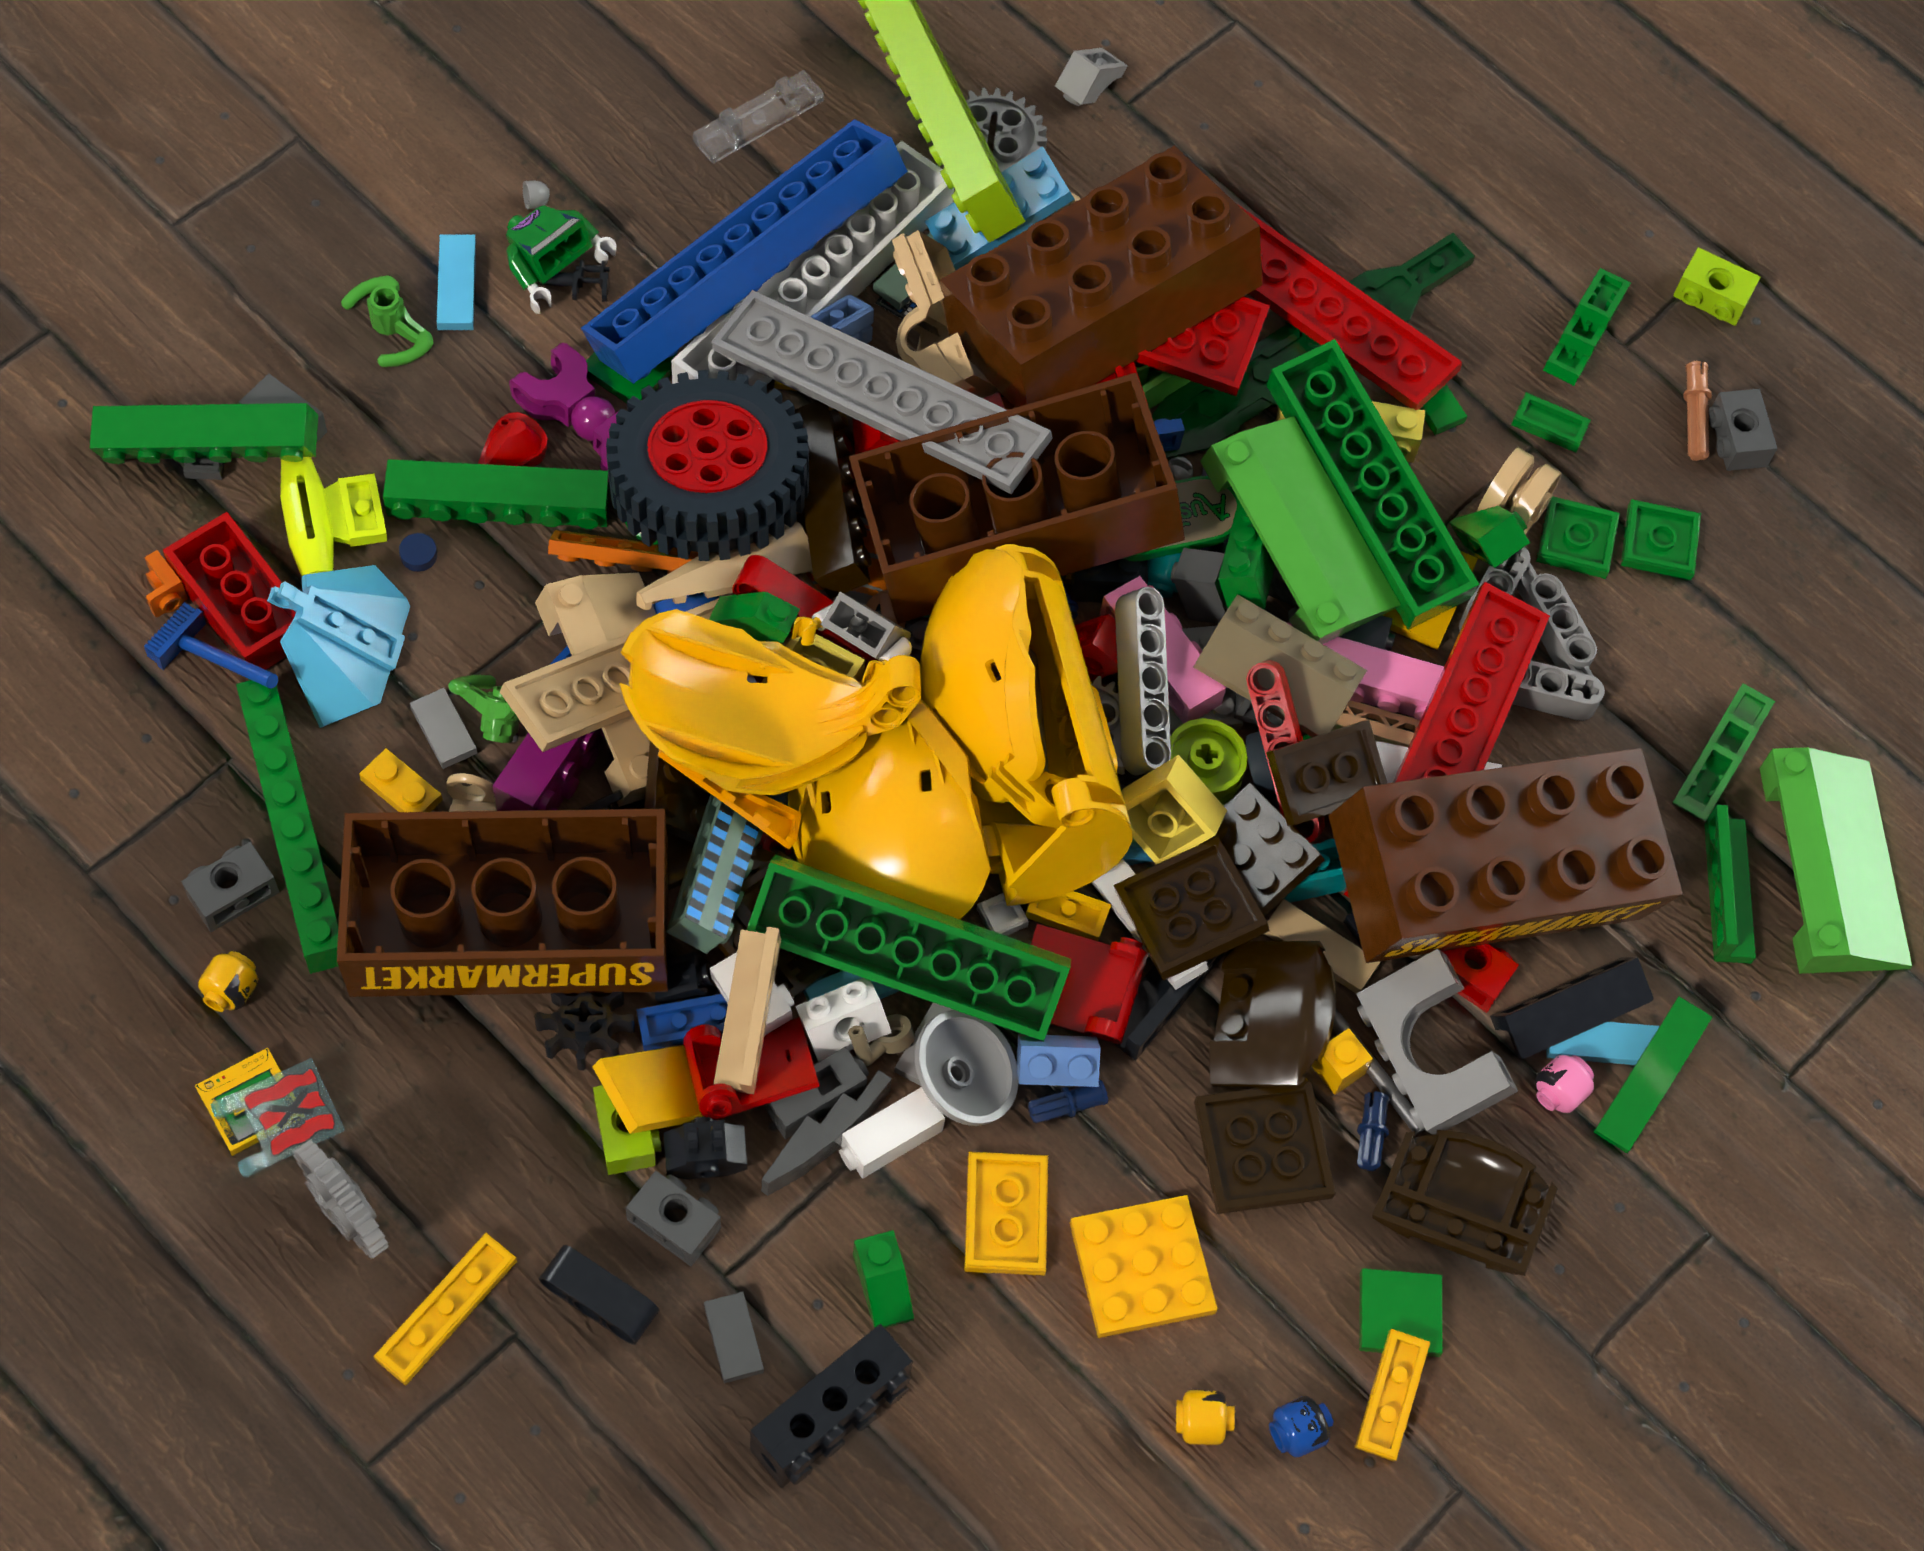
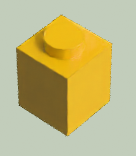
M1348 1028L1329 1041L1320 1063L1315 1060L1311 1066L1332 1093L1336 1095L1364 1076L1373 1058Z

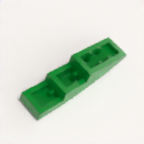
M1602 268L1598 270L1580 300L1575 313L1564 329L1559 342L1548 358L1543 369L1544 372L1575 386L1631 282Z
M1742 683L1672 804L1706 822L1774 705L1775 700Z
M1678 996L1619 1089L1594 1133L1625 1153H1628L1711 1021L1712 1016Z

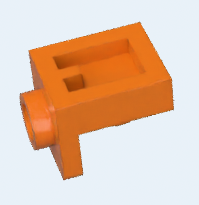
M156 550L144 558L150 570L145 575L154 588V591L146 595V599L151 612L158 618L164 613H171L177 610L188 597L182 581L160 552Z

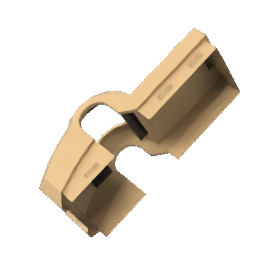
M919 230L909 236L903 233L892 239L895 250L893 256L901 275L908 281L905 288L910 299L917 305L904 317L898 327L896 344L898 354L902 360L981 398L996 393L998 389L967 358L958 332L950 337L948 335L943 304L944 295L941 292L940 279L954 272L955 269L947 248ZM911 329L920 334L917 351H912L907 344V336Z

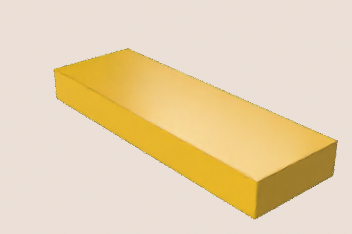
M1394 1329L1389 1330L1355 1444L1356 1449L1391 1461L1397 1460L1430 1346L1429 1341Z

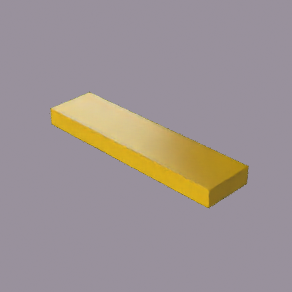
M485 1233L374 1355V1359L406 1386L517 1263V1258L489 1234Z

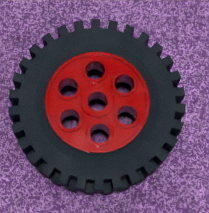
M698 370V379L689 380L688 372L677 374L678 383L671 384L668 377L658 380V391H655L650 385L641 390L642 401L632 396L627 401L628 411L620 409L616 414L617 424L611 423L609 429L610 438H607L606 456L614 509L617 508L618 517L622 524L627 522L628 531L633 536L641 532L642 543L649 547L658 540L659 552L667 555L675 547L678 551V558L688 560L690 552L694 551L698 552L699 561H709V552H719L720 560L730 559V550L738 549L740 556L751 554L750 544L755 542L761 550L769 545L768 534H771L778 540L784 535V524L789 527L794 525L797 521L796 512L802 513L805 507V498H808L809 443L807 429L803 428V419L800 413L795 414V406L789 399L782 403V393L774 388L767 394V383L757 379L753 386H750L749 376L739 373L736 381L729 380V371L718 370L717 378H709L708 370Z

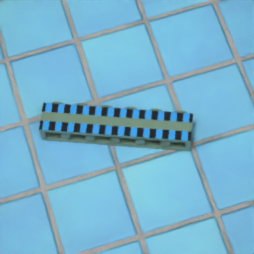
M710 794L666 930L668 934L704 953H708L718 944L726 943L732 934L734 924L731 922V919L744 896V892L741 890L743 880L749 875L753 867L754 861L750 859L752 851L759 843L763 834L762 830L712 794Z

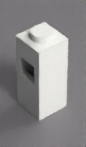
M920 1087L842 1133V1149L839 1150L840 1156L850 1171L856 1169L863 1179L942 1132L945 1117L932 1104L923 1088Z

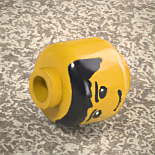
M235 951L214 956L198 982V987L204 995L203 1002L218 1012H223L225 1009L234 1011L241 1009L258 984L259 979L255 972V964L248 957Z
M1189 1390L1184 1394L1183 1400H1176V1433H1182L1186 1443L1220 1445L1225 1440L1226 1431H1234L1235 1407L1226 1406V1397L1222 1392Z

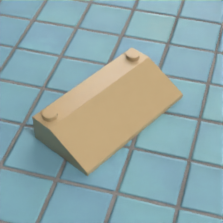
M639 572L579 575L549 583L544 586L535 602L548 636L563 633L572 656L627 635L645 619L656 615L653 605L649 610H644L637 606V592L645 588ZM631 715L602 727L614 760L605 771V775L612 792L621 790L623 798L617 801L619 807L643 800L646 796L650 740L640 730Z

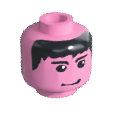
M1558 1055L1535 1077V1085L1538 1090L1536 1094L1537 1099L1550 1111L1557 1110L1562 1113H1571L1593 1092L1594 1082L1592 1079L1594 1078V1073L1590 1066L1580 1057L1575 1055L1571 1057L1568 1055Z

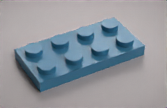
M1043 146L1002 171L1026 221L989 243L981 231L977 234L974 233L965 217L968 211L961 214L955 202L924 221L934 240L947 248L955 271L968 264L976 256L991 251L1029 229L1034 223L1045 219L1075 200Z

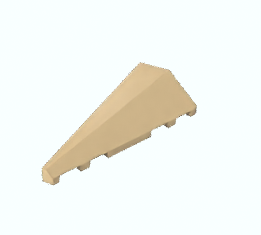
M795 522L792 527L784 524V535L778 540L771 534H768L769 545L761 550L755 542L750 544L751 554L740 556L738 549L730 550V559L720 560L719 552H709V561H699V557H696L637 592V606L644 610H649L652 604L671 598L675 604L686 602L687 595L704 593L707 598L732 594V587L747 557L751 555L763 556L794 576L795 574L806 572L813 575L808 537L801 524Z

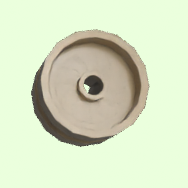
M1517 447L1493 479L1477 511L1498 505L1507 511L1510 509L1509 512L1516 511L1527 526L1524 530V533L1527 534L1548 506L1562 476V472L1548 464H1544L1537 468L1530 479H1528L1534 466V456Z

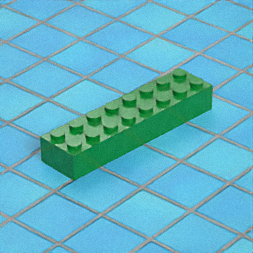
M1336 339L1273 368L1266 385L1285 419L1295 417L1399 600L1401 606L1396 608L1407 629L1409 630L1469 600L1480 584Z
M776 854L769 863L746 930L766 933L767 927L779 928L781 936L780 949L1041 1041L1045 1040L1071 967V959Z

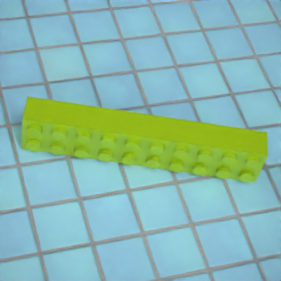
M858 0L863 10L867 8L869 10L864 13L865 18L874 32L879 31L874 36L882 51L890 53L885 59L894 75L900 74L901 77L897 78L896 82L906 98L911 97V100L906 103L915 119H922V122L918 124V128L927 143L933 142V145L929 147V151L938 166L944 165L940 174L950 190L955 188L956 191L951 195L961 214L968 211L965 217L974 233L977 234L981 231L990 243L1026 222L917 1Z

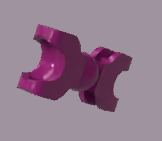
M560 343L551 350V367L557 376L549 380H541L527 372H520L509 381L511 395L517 404L533 418L546 421L558 420L568 428L572 425L578 436L587 441H593V450L601 457L600 469L608 471L606 442L607 438H610L609 429L611 423L617 424V413L609 401L602 397H595V388L587 381L588 367L586 359L568 344Z

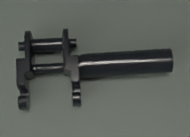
M580 259V264L576 265L574 273L558 272L544 284L539 281L536 284L572 286V300H578L579 288L583 287V283H600L602 302H607L610 284L608 272H610V267H606L605 260H602L601 265H585L584 260ZM584 272L600 273V278H585Z

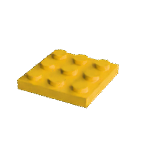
M1187 1195L1071 1218L1070 1227L1098 1338L1216 1314L1218 1309Z

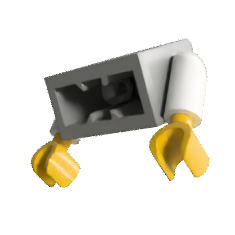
M839 592L833 604L816 612L812 618L798 617L794 622L792 639L802 637L801 644L804 646L814 643L816 629L820 631L829 629L878 659L879 661H869L862 678L863 683L866 680H872L890 658L899 655L910 656L912 651V645L909 641L911 632L842 592Z

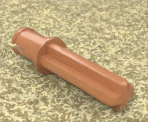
M1693 361L1686 365L1687 390L1683 393V398L1687 402L1688 455L1693 461L1706 460L1709 456L1708 401L1712 398V392L1708 389L1709 366L1706 362H1703L1702 369L1700 370L1701 361Z

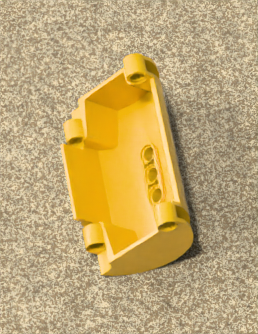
M1005 544L994 550L1005 551L1013 556L1023 568L1027 612L1032 630L1029 648L1036 653L1038 659L1049 773L1067 778L1054 785L1051 790L1061 824L1059 828L1032 823L1008 802H991L977 796L990 862V873L999 874L1006 905L1014 906L1051 899L1093 882L1121 861L1128 852L1133 838L1130 820L1116 774L1118 761L1099 692L1090 682L1060 573L1055 563L1049 557L1034 548Z

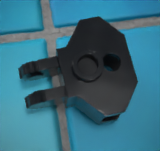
M703 1116L694 1118L691 1123H683L684 1126L664 1132L667 1175L671 1174L676 1178L689 1180L725 1177L747 1170L744 1126L724 1123V1120H715Z

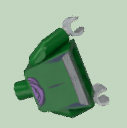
M539 206L526 217L515 215L508 222L506 237L510 245L507 247L506 252L509 268L523 290L528 289L530 292V306L537 314H540V307L536 302L537 299H545L551 307L550 291L544 287H538L536 284L538 281L544 284L593 245L596 247L594 258L600 264L602 260H605L607 264L609 259L607 253L603 250L608 251L612 256L616 254V242L610 237L600 238L597 235L599 231L577 210H556L547 206Z

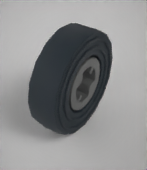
M1260 732L1251 733L1246 737V752L1255 788L1265 799L1277 797Z

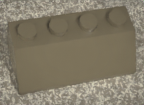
M1238 594L1223 615L1193 668L1251 701L1246 680L1248 671L1252 666L1266 660L1278 662L1283 667L1287 676L1300 729L1311 737L1332 731L1367 672L1363 667ZM1261 668L1257 675L1259 684L1267 689L1272 688L1275 683L1273 672L1269 669ZM1271 705L1268 708V712L1285 720V713L1279 706Z

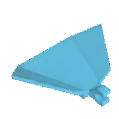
M376 565L301 576L302 591L286 581L281 583L280 588L276 586L271 588L268 602L280 608L296 611L295 617L280 643L320 728L380 704L390 671L396 668L405 639L402 632L409 613L410 604L408 599Z

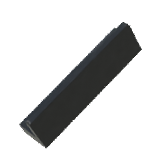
M1227 951L1207 960L1208 970L1176 990L1167 979L1163 981L1154 965L1140 981L1122 1043L1113 1044L1136 1061Z
M1621 957L1492 1014L1490 1018L1495 1030L1508 1031L1517 1056L1525 1059L1653 1001L1654 997L1638 957Z

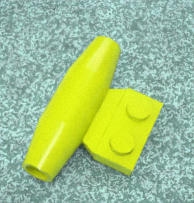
M303 457V460L300 462H289L281 459L280 499L289 548L301 576L333 571L334 541L348 544L350 547L387 542V533L375 473L338 478L337 482L324 489L311 457Z

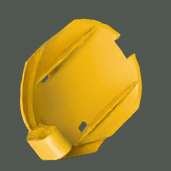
M986 549L973 554L968 564L949 578L933 607L925 631L920 658L921 699L932 709L969 756L971 785L975 795L991 802H1010L1032 823L1059 828L1061 824L1051 790L1054 785L1067 778L1044 770L1045 754L1036 708L1035 666L1028 654L1032 630L1027 612L1023 568L1013 556L1005 551ZM993 662H995L1002 678L999 681L996 680L990 666Z
M678 609L661 612L645 619L629 634L620 652L631 663L629 686L619 683L625 704L640 730L671 760L698 772L724 790L738 793L778 795L823 778L852 761L864 747L867 736L899 727L921 699L920 664L917 659L911 656L899 655L890 658L879 673L863 687L855 678L817 664L777 641H757L743 629L723 625ZM747 676L767 677V683H750L747 681Z
M861 680L859 683H861L864 687L871 680H866L865 683H863ZM920 699L899 727L867 736L864 747L852 761L815 782L789 791L788 807L802 813L797 841L793 845L798 863L957 919H961L973 907L981 894L991 868L980 817L978 798L972 791L969 756L922 699ZM930 770L932 790L924 792L922 790L921 773ZM827 792L830 793L831 810L829 808L830 803L828 802Z

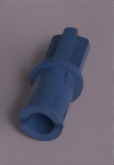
M1099 1080V1087L1080 1086L1069 1089L1065 1086L1062 1087L1059 1093L1031 1100L1028 1103L1029 1115L1034 1123L1044 1122L1065 1115L1072 1118L1075 1117L1076 1112L1108 1104V1095L1102 1080Z
M1371 1092L1364 1095L1362 1123L1357 1127V1132L1360 1135L1357 1164L1359 1168L1367 1169L1368 1171H1375L1380 1167L1384 1138L1389 1135V1130L1386 1127V1118L1390 1098L1382 1092H1374V1100L1372 1099Z

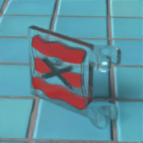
M312 1058L236 1093L222 1097L211 1104L212 1112L217 1119L227 1117L243 1108L263 1151L239 1161L238 1167L244 1178H248L293 1156V1151L308 1140H311L313 1143L315 1142L317 1145L345 1131Z

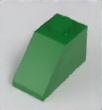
M1499 505L1454 518L1449 522L1465 550L1494 568L1530 543L1524 533L1527 526L1521 516L1516 511L1509 512Z
M768 592L720 596L709 620L743 629L757 641H777L783 644L800 609Z
M894 1230L854 1240L853 1257L873 1327L875 1328L881 1323L884 1328L914 1321L906 1271Z

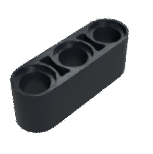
M567 1245L561 1247L539 1277L542 1285L553 1294L632 1345L638 1342L660 1311L656 1304L645 1295Z

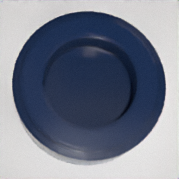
M414 533L405 537L400 543V559L407 569L420 572L431 568L435 564L437 549L434 540L430 536Z

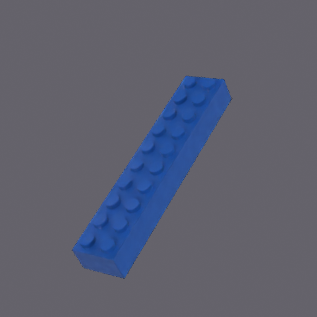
M855 119L581 327L598 359L633 384L648 376L653 368L666 358L674 356L679 351V348L689 340L701 335L715 320L731 312L735 305L748 296L752 290L758 291L768 279L776 273L784 271L794 259L803 252L811 250L829 232L841 227L844 221L855 212L867 207L871 200L882 191L894 186L898 179L908 171L893 139Z

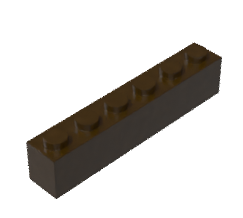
M816 400L795 409V414L800 413L803 419V428L807 429L809 443L808 498H805L803 511L814 580L830 598L838 596L839 592L846 593L870 583L868 567L872 565L868 550L864 546L863 538L867 537V531L859 516L862 502L855 490L854 482L856 480L849 459V455L853 454V448L845 432V428L848 427L846 414Z

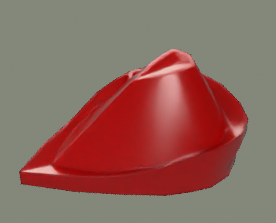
M520 412L508 413L501 417L489 432L478 464L535 467L545 458L548 437L539 423L528 415Z

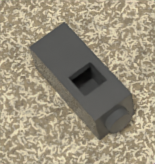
M844 1047L814 1065L820 1087L764 1105L765 1110L785 1140L794 1135L807 1116L818 1121L828 1115L843 1093L852 1099L863 1093L866 1089V1077L869 1073L862 1059H859L857 1056L852 1057L848 1049Z

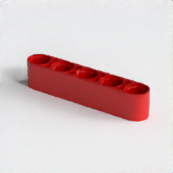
M759 555L747 557L732 587L734 595L768 592L799 608L800 610L796 618H812L813 614L834 603V601L771 560ZM794 623L790 629L791 634L793 632ZM816 629V634L865 659V670L869 661H879L829 629L823 631Z
M1266 660L1252 666L1246 677L1247 687L1267 758L1266 752L1277 749L1280 742L1293 744L1302 741L1303 737L1283 667L1278 662ZM1261 668H1266L1273 672L1275 683L1272 688L1267 689L1259 684L1257 675ZM1271 705H1276L1283 709L1285 720L1282 725H1275L1269 721L1267 711ZM1267 758V762H1268L1270 774H1271V777H1272L1274 789H1275V792H1276L1278 804H1279V807H1280L1281 815L1285 818L1284 813H1283V809H1282V806H1281V802H1280V799H1279V796H1278V792H1277V789H1276V785H1275V782H1274V778H1273V775H1272V771H1271V768H1270V765H1269V761H1268V758ZM1324 816L1312 819L1314 823L1313 834L1305 835L1298 831L1309 843L1313 842L1323 832L1325 826Z

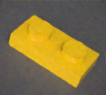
M387 748L359 773L360 780L398 812H431L443 800L442 794Z
M1072 891L1051 899L1029 903L1026 917L1064 932L1099 941L1112 904Z

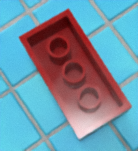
M228 512L223 513L163 549L166 562L182 581L186 594L195 606L203 611L205 619L234 656L265 670L287 657L280 640L293 621L296 611L280 608L267 601L271 588L275 586L280 588L282 582Z

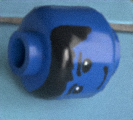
M1302 1396L1274 1410L1273 1421L1269 1423V1430L1280 1452H1288L1293 1457H1301L1328 1444L1330 1438L1329 1427L1333 1426V1419L1324 1403L1318 1405L1309 1396Z

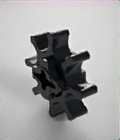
M592 992L580 993L576 996L553 993L551 994L552 1003L560 1008L551 1014L537 1012L534 1015L537 1031L553 1030L557 1033L553 1038L546 1040L544 1043L547 1058L553 1059L563 1049H573L577 1051L576 1063L577 1069L580 1071L587 1068L586 1056L593 1050H604L610 1057L620 1055L618 1042L610 1038L614 1033L621 1031L633 1033L635 1031L634 1016L632 1014L621 1016L613 1013L614 1009L624 1005L623 992H612L605 997L596 996Z

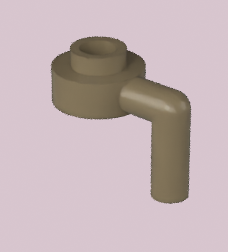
M900 1014L886 1016L892 1033L877 1038L870 1045L862 1026L857 1025L849 1029L848 1035L856 1056L862 1059L865 1066H870L884 1053H900L911 1046L915 1039V1033L910 1020L906 1016Z

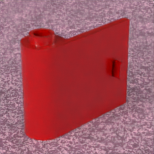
M1037 924L1031 945L1071 959L1070 971L1050 1025L1083 1035L1094 1036L1103 1041L1121 1044L1149 955L1148 952L1142 949L1143 943L1131 938L1121 937L1120 942H1111V945Z
M800 1017L788 1021L764 1036L754 1095L736 1092L732 1086L727 1084H714L722 1040V1033L717 1027L706 1024L699 1025L690 1029L684 1036L683 1044L698 1107L701 1114L705 1117L712 1119L724 1118L820 1087ZM788 1054H790L791 1057L789 1060H787Z

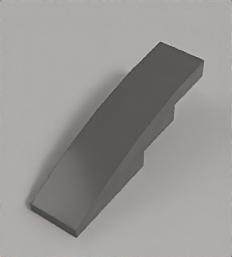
M878 1070L857 1101L843 1093L821 1124L807 1116L763 1176L761 1192L767 1196L804 1176L841 1147L842 1133L871 1117L891 1091L892 1078Z

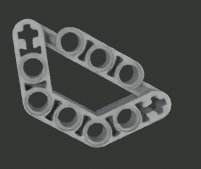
M1523 547L1496 568L1489 566L1479 583L1480 585L1465 608L1459 623V631H1461L1477 592L1484 582L1512 596L1517 589L1523 602L1550 615L1541 636V641L1555 666L1531 660L1512 704L1574 720H1588L1594 715L1605 694L1602 682L1594 677L1589 669L1597 654L1596 643L1562 582L1552 574L1543 573L1537 575L1530 563V553L1526 547ZM1507 565L1512 566L1509 573L1504 571ZM1538 594H1543L1548 599L1542 598ZM1555 624H1560L1565 629H1561L1557 627ZM1571 654H1576L1580 656L1582 659H1577L1573 657ZM1542 686H1547L1551 688L1554 692H1549L1545 690Z

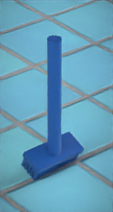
M185 602L173 614V617L171 616L170 620H167V624L165 623L155 633L151 641L149 640L148 644L144 645L147 657L156 662L162 670L184 649L267 688L272 689L278 683V676L194 638L206 625L203 611L198 608L194 609Z

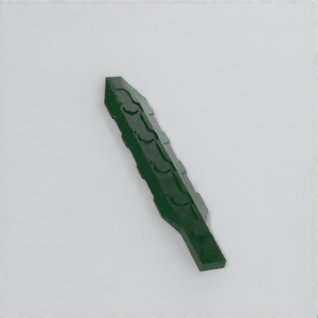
M1451 233L1401 266L1367 270L1349 281V283L1405 322H1409L1420 297L1472 265L1475 255L1454 233ZM1286 321L1285 326L1256 343L1237 396L1191 381L1165 397L1152 414L1153 421L1181 418L1185 429L1180 449L1165 452L1167 460L1177 456L1182 457L1209 450L1211 445L1236 433L1242 424L1267 408L1278 406L1266 386L1271 370L1321 345Z

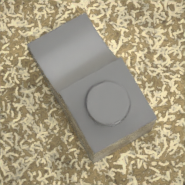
M1103 48L1077 50L1072 53L1055 87L1064 92L1063 97L1074 105L1081 106L1083 104L1095 103L1099 95L1109 84L1123 76L1128 65Z

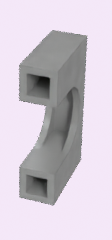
M1439 949L1430 952L1356 993L1362 1004L1357 1007L1360 1017L1368 1028L1373 1026L1379 1039L1374 1041L1378 1052L1384 1061H1391L1396 1071L1392 1075L1396 1087L1402 1095L1408 1094L1414 1106L1409 1111L1415 1124L1420 1130L1425 1128L1427 1132L1435 1135L1436 1130H1448L1518 1092L1501 1057L1493 1051L1448 1074H1429L1422 1071L1416 1064L1410 1048V1036L1415 1022L1427 1009L1464 989L1448 956Z

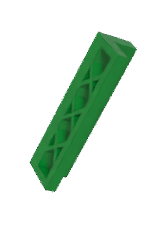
M1716 805L1704 823L1714 961L1752 964L1756 958L1746 822L1745 819H1730L1728 805Z

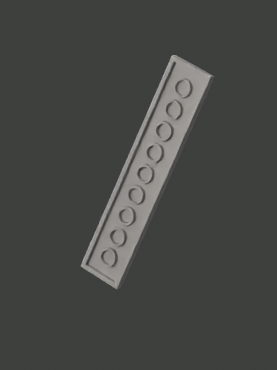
M754 290L750 292L711 341L714 351L900 441L1006 411V409ZM1019 415L1008 417V423L984 429L983 425L979 426L978 432L963 436V438L959 439V442L957 435L954 434L955 439L938 444L929 441L923 443L922 446L925 453L981 480L982 475H984L989 484L1012 494L1031 469V459L1037 460L1051 442L1052 434L1051 430ZM1011 452L1025 453L1022 458H1007V455H1009ZM1002 458L991 469L986 467L992 459Z

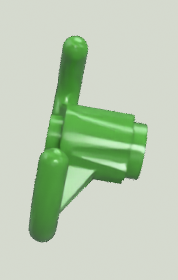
M388 275L374 277L361 282L347 293L342 299L341 305L346 310L352 309L360 299L370 294V297L367 298V306L373 329L379 334L384 335L399 334L414 343L413 347L405 351L381 354L377 359L381 367H398L421 358L433 347L434 343L432 334L411 319L404 306L403 298L399 296V283Z
M467 675L451 680L448 684L450 692L463 697L482 714L480 730L483 731V738L500 743L512 742L514 736L518 733L520 720L501 695L500 690L502 686H495L496 679L492 675ZM492 688H493V692H487V693L484 692V691H482V690H480V689H492Z

